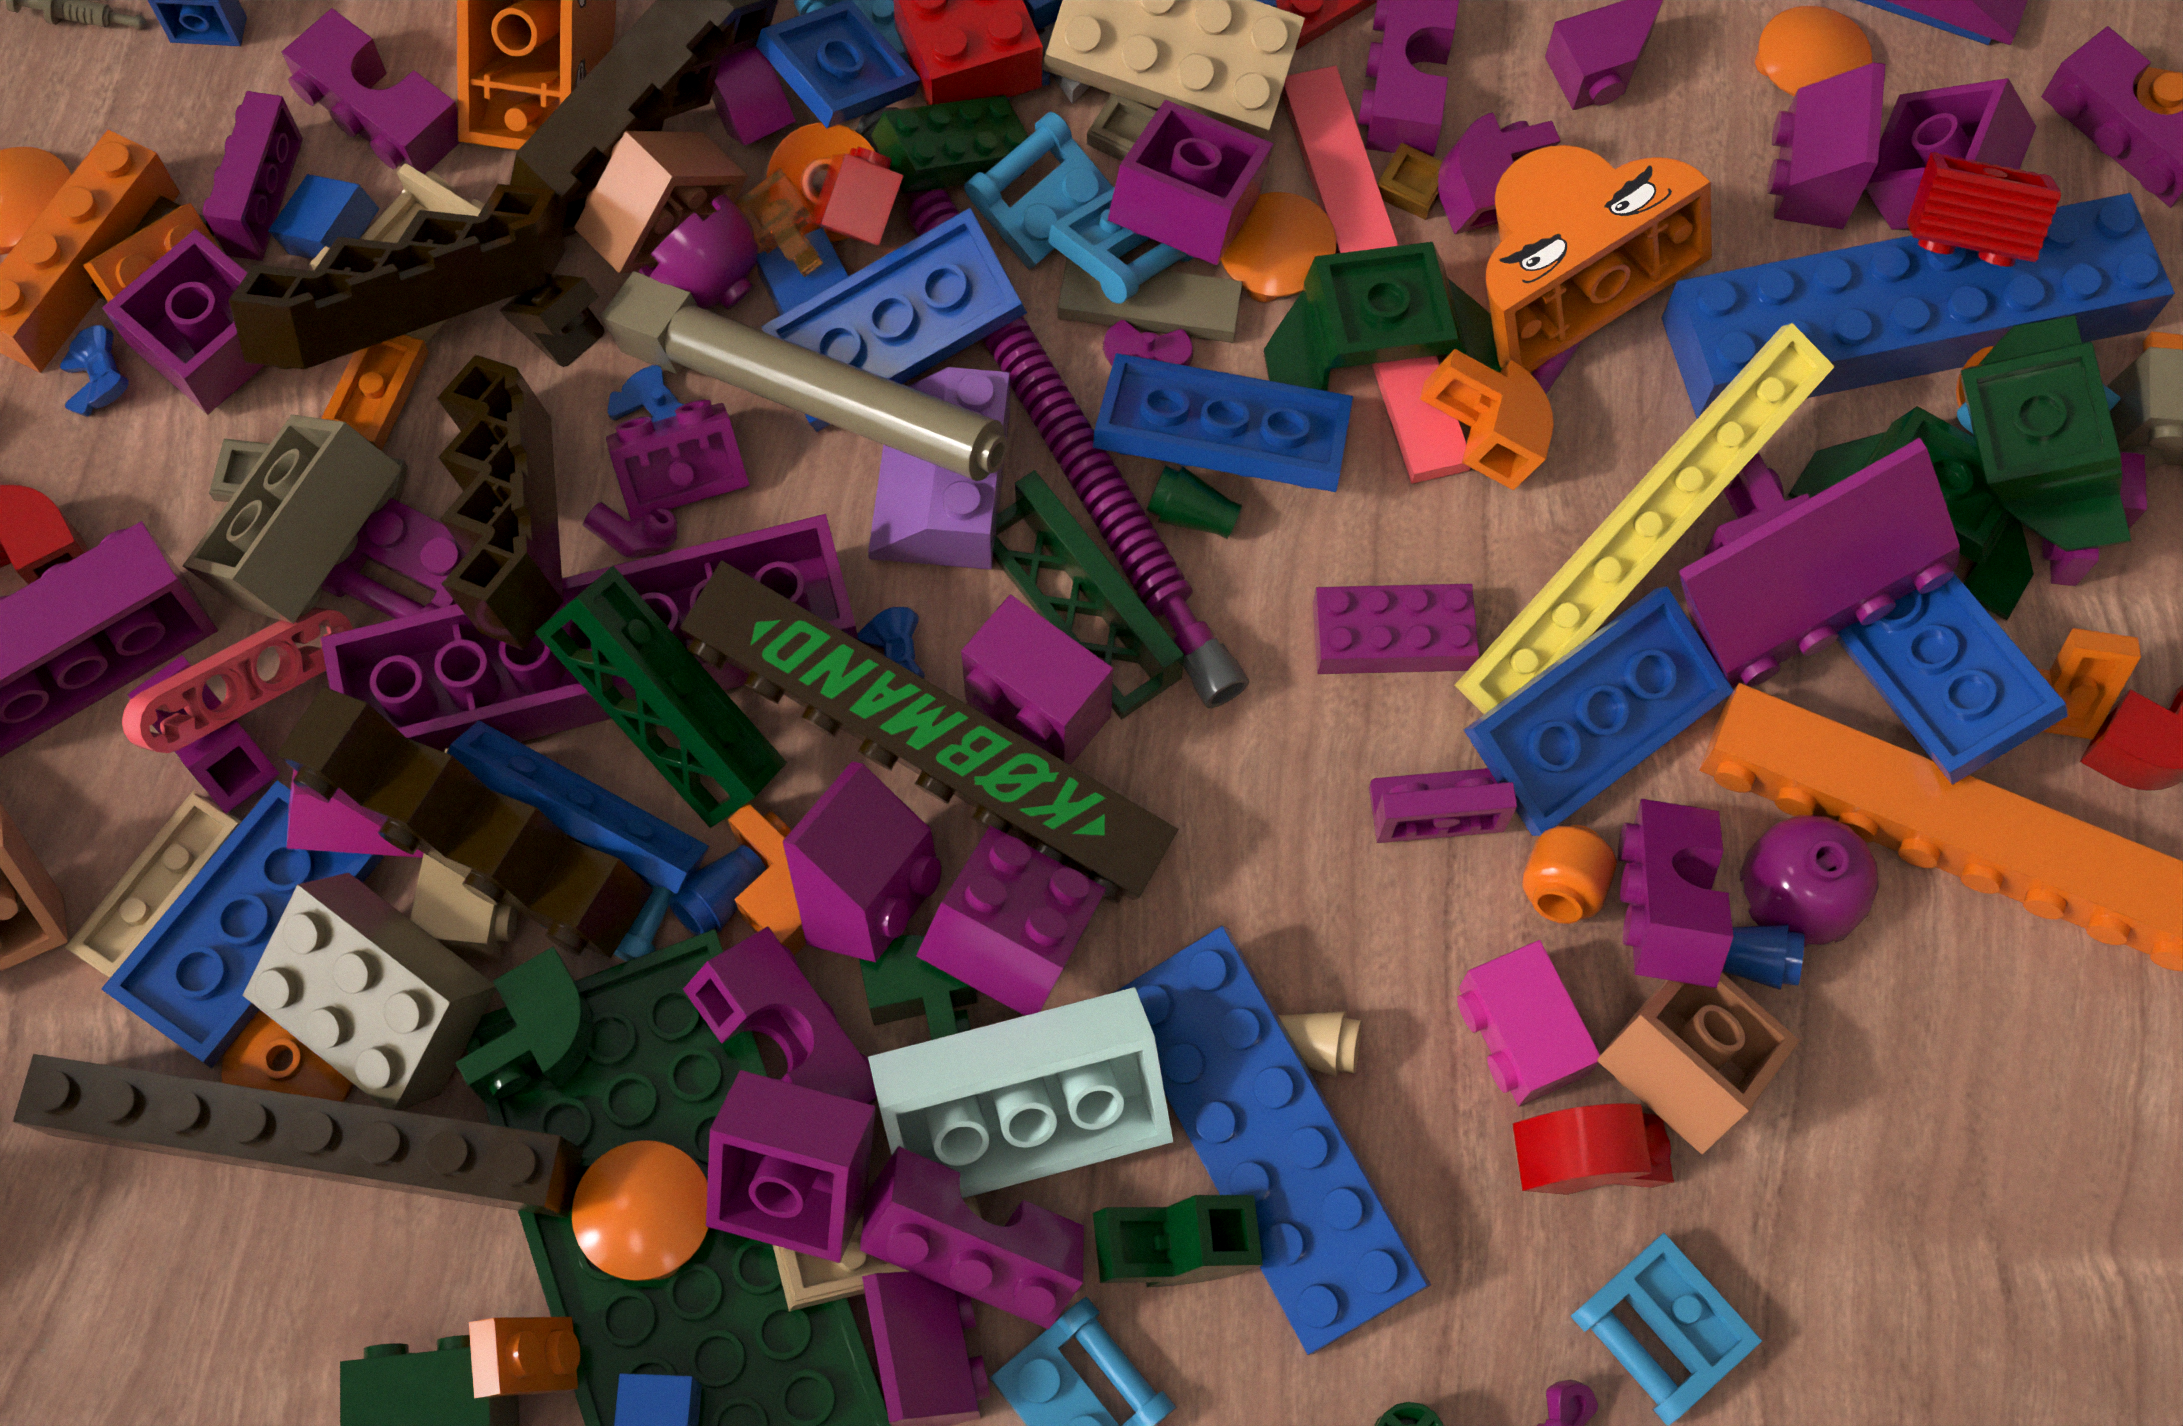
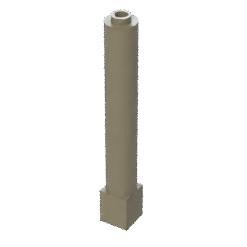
M632 272L600 316L622 353L652 365H658L675 374H678L683 366L972 480L981 481L990 473H995L1000 469L1006 458L1008 441L1004 437V428L1000 421L700 308L690 292L672 285L660 283L638 272Z

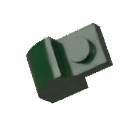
M902 935L895 938L876 963L859 958L874 1026L926 1014L931 1040L971 1030L967 1010L953 1012V1008L977 1003L976 989L916 957L925 936Z
M552 946L493 980L517 1027L455 1062L467 1085L482 1101L492 1095L495 1099H500L519 1091L530 1082V1073L541 1068L554 1087L558 1088L572 1077L587 1055L592 1039L591 1012L567 965L555 947Z
M1194 1195L1168 1207H1105L1093 1213L1100 1283L1146 1282L1147 1287L1176 1286L1222 1279L1263 1265L1254 1195Z

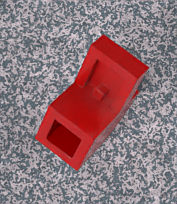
M0 485V568L12 563L15 571L29 585L41 578L43 573L50 567L59 563L69 562L89 551L80 533L46 495L26 486Z
M2183 684L2176 690L2167 709L2130 689L2112 706L2094 739H2091L2080 762L2121 785L2138 790H2162L2182 782Z
M1617 1103L1575 1107L1512 1123L1522 1191L1569 1195L1607 1184L1654 1188L1674 1183L1670 1161L1671 1144L1665 1131L1664 1120L1655 1114L1642 1113L1641 1104Z

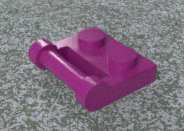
M390 497L388 502L379 511L370 514L356 534L358 536L357 545L350 556L342 563L334 565L320 585L323 590L337 597L347 594L394 619L457 604L442 586V583L465 557L466 553L444 524ZM370 559L436 594L432 601L424 606L360 574L366 561Z

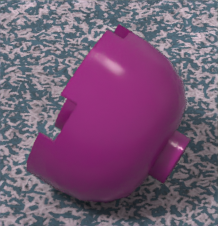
M726 194L714 198L711 203L716 208V212L704 221L694 212L651 253L659 262L657 267L649 268L646 265L638 272L660 283L672 285L690 292L698 307L706 310L719 303L729 310L741 301L753 288L747 277L757 263L758 243L753 227L742 211Z
M1798 815L1771 826L1748 850L1740 870V881L1744 880V893L1751 905L1748 912L1752 920L1759 926L1788 925V931L1804 933V948L1808 944L1825 945L1833 941L1837 943L1844 940L1868 916L1879 888L1877 863L1866 842L1848 825L1823 815Z

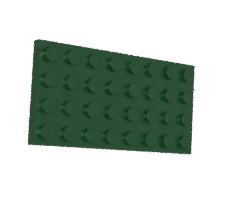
M713 929L576 980L587 1001L592 1017L590 1047L578 1070L564 1084L555 1088L544 1075L541 1068L530 1073V1082L519 1091L500 1099H495L492 1095L483 1101L491 1125L560 1135L583 1149L573 1199L583 1175L599 1157L617 1146L634 1141H658L682 1150L696 1162L708 1182L710 1128L739 1071L743 1070L768 1077L753 1032L739 1033L721 1044L683 990L708 960L724 952L716 930ZM507 1007L482 1015L466 1046L468 1054L517 1027ZM573 1199L568 1218L518 1211L551 1317H572L573 1333L576 1335L580 1346V1362L577 1368L578 1389H574L585 1426H614L620 1373L694 1377L702 1384L698 1426H891L886 1404L848 1298L789 1311L772 1244L709 1227L699 1249L674 1275L661 1280H626L602 1271L583 1253L573 1230Z

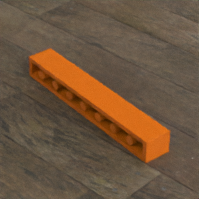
M1738 683L1724 704L1699 771L1713 776L1720 786L1739 793L1750 791L1775 802V805L1781 811L1792 816H1827L1848 825L1866 843L1875 842L1897 851L1899 857L1911 865L1921 868L1936 867L1960 877L1961 882L1972 890L1987 894H2002L2023 903V907L2036 916L2046 919L2061 918L2085 928L2087 934L2099 942L2110 945H2127L2149 954L2150 959L2163 968L2183 971V861L1970 775L1952 785L1933 760L1742 683Z

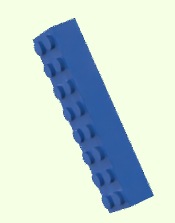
M2131 193L2056 207V212L2052 216V223L2048 227L2047 236L2044 238L2043 247L2039 251V257L2036 262L2016 259L2014 266H1998L1979 258V251L1956 247L1953 254H1939L1919 246V239L1913 238L1911 235L1679 280L1674 287L1661 319L1693 410L1698 419L1782 326L1793 323L1835 366L1807 397L1811 398L1964 367L1972 355L1984 347L1995 346L2014 325L2036 323L2075 315L2082 342H2091L2146 331L2175 292Z

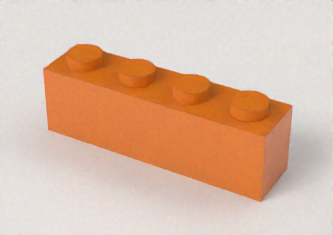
M107 129L0 264L1 354L41 373L99 299L91 286L94 281L83 264L127 239L160 195L174 202L180 191L156 152Z

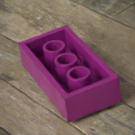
M246 91L242 105H239L236 109V123L232 135L226 138L225 155L221 166H218L215 170L214 187L210 198H206L204 202L203 215L227 256L263 261L271 237L268 230L278 216L303 137L283 96Z
M1472 584L1316 587L1313 599L1317 674L1468 671L1478 660L1479 650Z

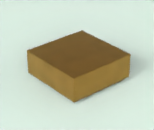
M1400 143L1377 183L1383 201L1426 220L1439 197L1438 174L1442 161L1409 145Z

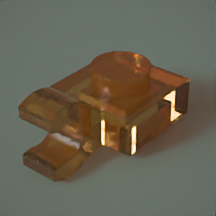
M781 168L734 202L753 227L755 241L767 254L779 246L785 257L789 261H794L804 277L823 264L820 255L801 230L813 221L815 217L792 180Z

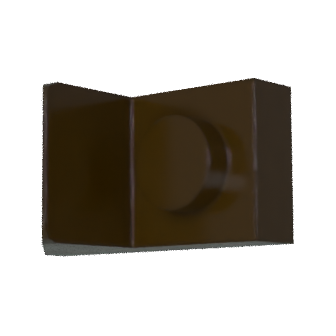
M552 274L546 285L518 294L500 309V312L513 326L561 367L568 366L601 338L605 332L602 324L588 308L599 296L584 277Z

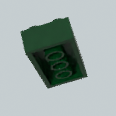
M1006 95L884 111L871 135L881 154L892 159L889 169L903 175L899 186L903 194L963 185L978 172L986 174L1029 137Z

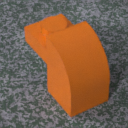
M1454 349L1424 381L1420 400L1471 427L1462 459L1463 464L1514 490L1546 460L1554 426L1552 408L1537 380L1515 361L1511 360L1500 372H1497Z
M746 803L728 821L735 840L740 845H746L753 850L764 863L766 870L734 900L742 919L756 933L769 926L779 942L785 945L795 956L806 945V939L782 842L791 832V829L772 811L762 816L749 803Z

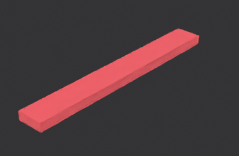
M1337 65L1287 75L1281 93L1319 207L1327 214L1333 224L1336 234L1335 254L1398 246ZM1437 356L1372 364L1411 484L1470 471V467L1462 463L1466 441L1459 420L1419 399L1424 381L1439 366Z

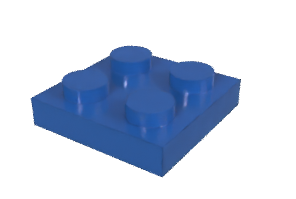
M844 0L762 28L756 43V47L826 128L915 95L921 81L920 77L852 0Z

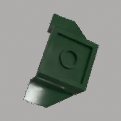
M1433 241L1315 256L1304 280L1303 291L1279 324L1263 351L1269 381L1323 391L1328 390L1330 369L1450 354L1454 349L1497 372L1502 370L1496 354L1491 314L1447 277L1444 263Z
M2075 315L2036 323L2014 325L1978 365L1961 370V383L1987 493L1995 497V505L2066 552L2131 542L2120 496L2122 484L2121 455L2092 342L2081 341Z
M1916 406L1892 422L1886 432L1838 444L1814 453L1788 494L1789 497L1796 498L1808 493L1811 498L1914 440L1921 438L1931 458L1960 545V554L1974 561L1962 583L1984 608L2008 620L2034 573L2021 522L1995 505V497L1987 493L1974 437Z

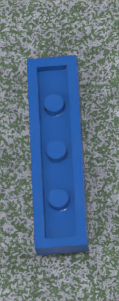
M480 720L452 742L447 754L453 755L490 790L537 807L564 833L574 837L583 845L619 858L630 869L636 871L642 880L651 885L665 887L677 894L700 867L709 848L707 844Z

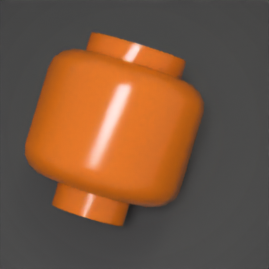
M1582 825L1557 826L1545 830L1535 841L1523 873L1522 887L1528 900L1541 916L1557 923L1571 924L1593 917L1603 908L1615 875L1617 859L1612 848L1594 830Z

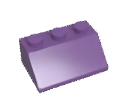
M947 367L908 386L1000 421L1004 428V437L1007 439L1011 411L1009 372ZM883 445L868 550L869 559L992 570L1004 462L995 473H990L981 481H975Z

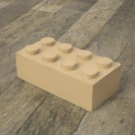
M1062 0L1045 54L1042 70L1157 109L1166 99L1263 139L1270 130L1305 17L1256 0Z

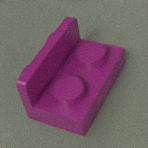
M710 400L693 401L678 407L675 410L676 416L652 422L650 417L634 418L619 424L615 428L616 433L606 436L608 451L631 520L650 515L654 508L669 510L750 486L724 403L712 405Z
M1488 768L1374 778L1369 785L1377 843L1504 832L1517 808L1513 782L1497 783Z

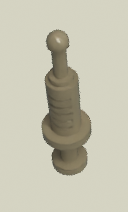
M6 0V7L9 11L18 13L22 6L43 10L45 21L57 25L61 19L107 27V25H111L114 22L134 26L137 30H142L147 25L146 19L141 15L134 17L114 13L108 4L88 0Z

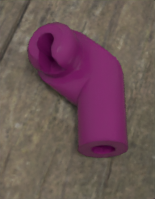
M599 502L591 509L583 522V526L621 555L628 558L663 552L677 538L678 522L670 511L663 508H654L650 515L627 521L603 502Z

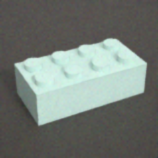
M1135 987L868 1057L891 1154L900 1146L960 1172V1193L962 1199L1173 1142L1155 1037Z

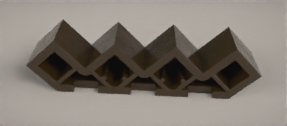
M656 0L516 152L510 185L556 190L563 238L578 233L574 227L585 208L586 198L592 189L597 186L611 159V151L614 145L623 137L625 131H662L665 119L708 105L711 100L715 85L714 80L717 77L721 58L756 46L761 29L771 26L778 0Z
M498 184L478 216L419 210L398 243L337 237L314 271L254 264L229 298L245 363L271 365L280 369H307L546 285L565 253L556 190Z
M475 354L437 397L461 431L438 458L463 490V493L440 520L466 553L465 557L443 581L442 586L480 633L524 650L537 635L535 631L546 623L564 602L551 417L516 367Z
M324 686L276 753L298 772L293 782L299 788L323 802L329 803L333 797L379 825L381 828L378 834L390 844L412 855L418 849L464 877L465 880L462 885L477 897L493 905H498L500 900L548 928L545 936L572 954L580 956L583 950L587 948L611 958L653 892V889L619 858L573 841L537 807L490 790L453 755L406 738L367 702Z

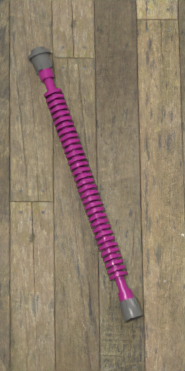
M883 107L864 114L859 121V126L855 130L879 154L881 152L871 135L882 113L899 109L897 107ZM943 190L906 193L912 202L908 209L907 217L919 236L959 214L949 195ZM1022 316L984 337L982 340L986 343L985 345L991 355H993L998 367H1000L1002 372L1010 373L1011 388L1015 391L1027 414L1030 415L1031 421L1037 427L1042 439L1045 440L1050 452H1053L1052 454L1056 462L1060 464L1064 475L1068 477L1069 483L1075 489L1080 501L1083 502L1088 514H1091V519L1096 527H1098L1102 537L1106 539L1111 552H1114L1119 565H1122L1125 575L1130 578L1129 580L1133 588L1138 591L1137 594L1141 601L1145 603V607L1154 617L1165 615L1177 634L1173 641L1184 654L1183 666L1191 677L1193 686L1207 708L1218 707L1238 696L1249 685L1248 677L1238 661L1229 653L1224 643L1220 644L1217 638L1214 637L1206 622H1198L1186 603V600L1193 592L1187 580H1184L1185 577L1182 571L1176 567L1177 564L1174 558L1169 554L1164 542H1161L1156 529H1153L1151 521L1145 516V512L1141 505L1137 503L1138 501L1133 492L1129 491L1128 484L1122 478L1118 468L1114 466L1110 455L1107 454L1106 450L1093 448L1094 429H1091L1089 421L1084 416L1079 405L1076 404L1073 395L1069 392L1064 381L1061 380L1050 358L1046 356L1045 350L1039 344L1027 321Z

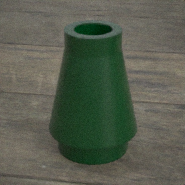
M1165 465L1146 511L1159 516L1158 523L1213 533L1228 539L1242 505L1231 501L1185 467L1181 466L1178 471Z

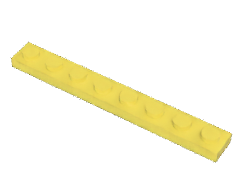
M1793 323L1782 326L1454 686L1485 714L1588 639L1835 366Z

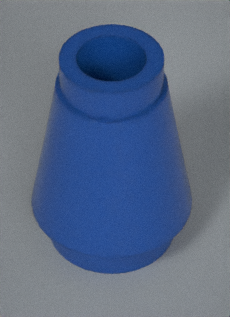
M740 845L733 852L727 853L696 871L677 894L674 893L668 898L669 906L683 926L695 936L713 929L719 933L738 910L734 899L766 870V867L753 850L746 845Z
M1788 925L1733 927L1734 937L1722 970L1723 972L1781 990L1782 984L1799 985L1804 954V933L1788 931Z

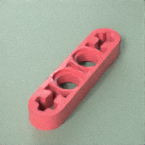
M313 607L307 614L299 616L294 624L280 620L137 694L129 701L123 713L122 725L124 734L132 744L142 749L161 753L177 751L326 671L322 648L308 645L298 648L294 642L306 644L320 635L319 625L327 627V634L322 637L353 630V627L348 618L341 612ZM272 646L279 654V669L273 678L263 681L257 672V660L263 650ZM218 674L226 683V697L220 706L209 710L203 702L202 691L206 681ZM184 708L189 714L175 713L164 719L160 723L162 734L150 732L149 726L158 720L156 709L177 712Z

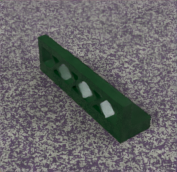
M1034 470L1015 482V503L997 514L993 558L1040 616L1097 657L1105 658L1104 662L1111 666L1112 659L1139 663L1151 678L1125 697L1113 683L1112 709L1122 720L1182 679L1184 654L1040 475ZM1021 519H1024L1037 535L1034 554L1007 550L997 535ZM1043 544L1053 556L1042 555ZM1020 565L1031 566L1030 576L1027 575ZM1039 567L1065 571L1073 581L1070 599L1044 596L1036 586ZM1079 590L1089 602L1078 600ZM1056 610L1068 612L1066 623ZM1075 613L1102 617L1110 627L1107 645L1080 642L1073 633ZM1116 636L1126 648L1114 647Z
M614 566L610 567L535 631L537 636L709 828L754 799L787 764L786 760L696 658L687 651V648ZM572 619L591 640L592 651L580 648L562 626ZM612 675L627 680L635 689L636 700L625 698L613 685ZM656 725L669 728L680 740V749L667 746L658 736ZM700 774L713 777L729 796L718 803L701 784Z

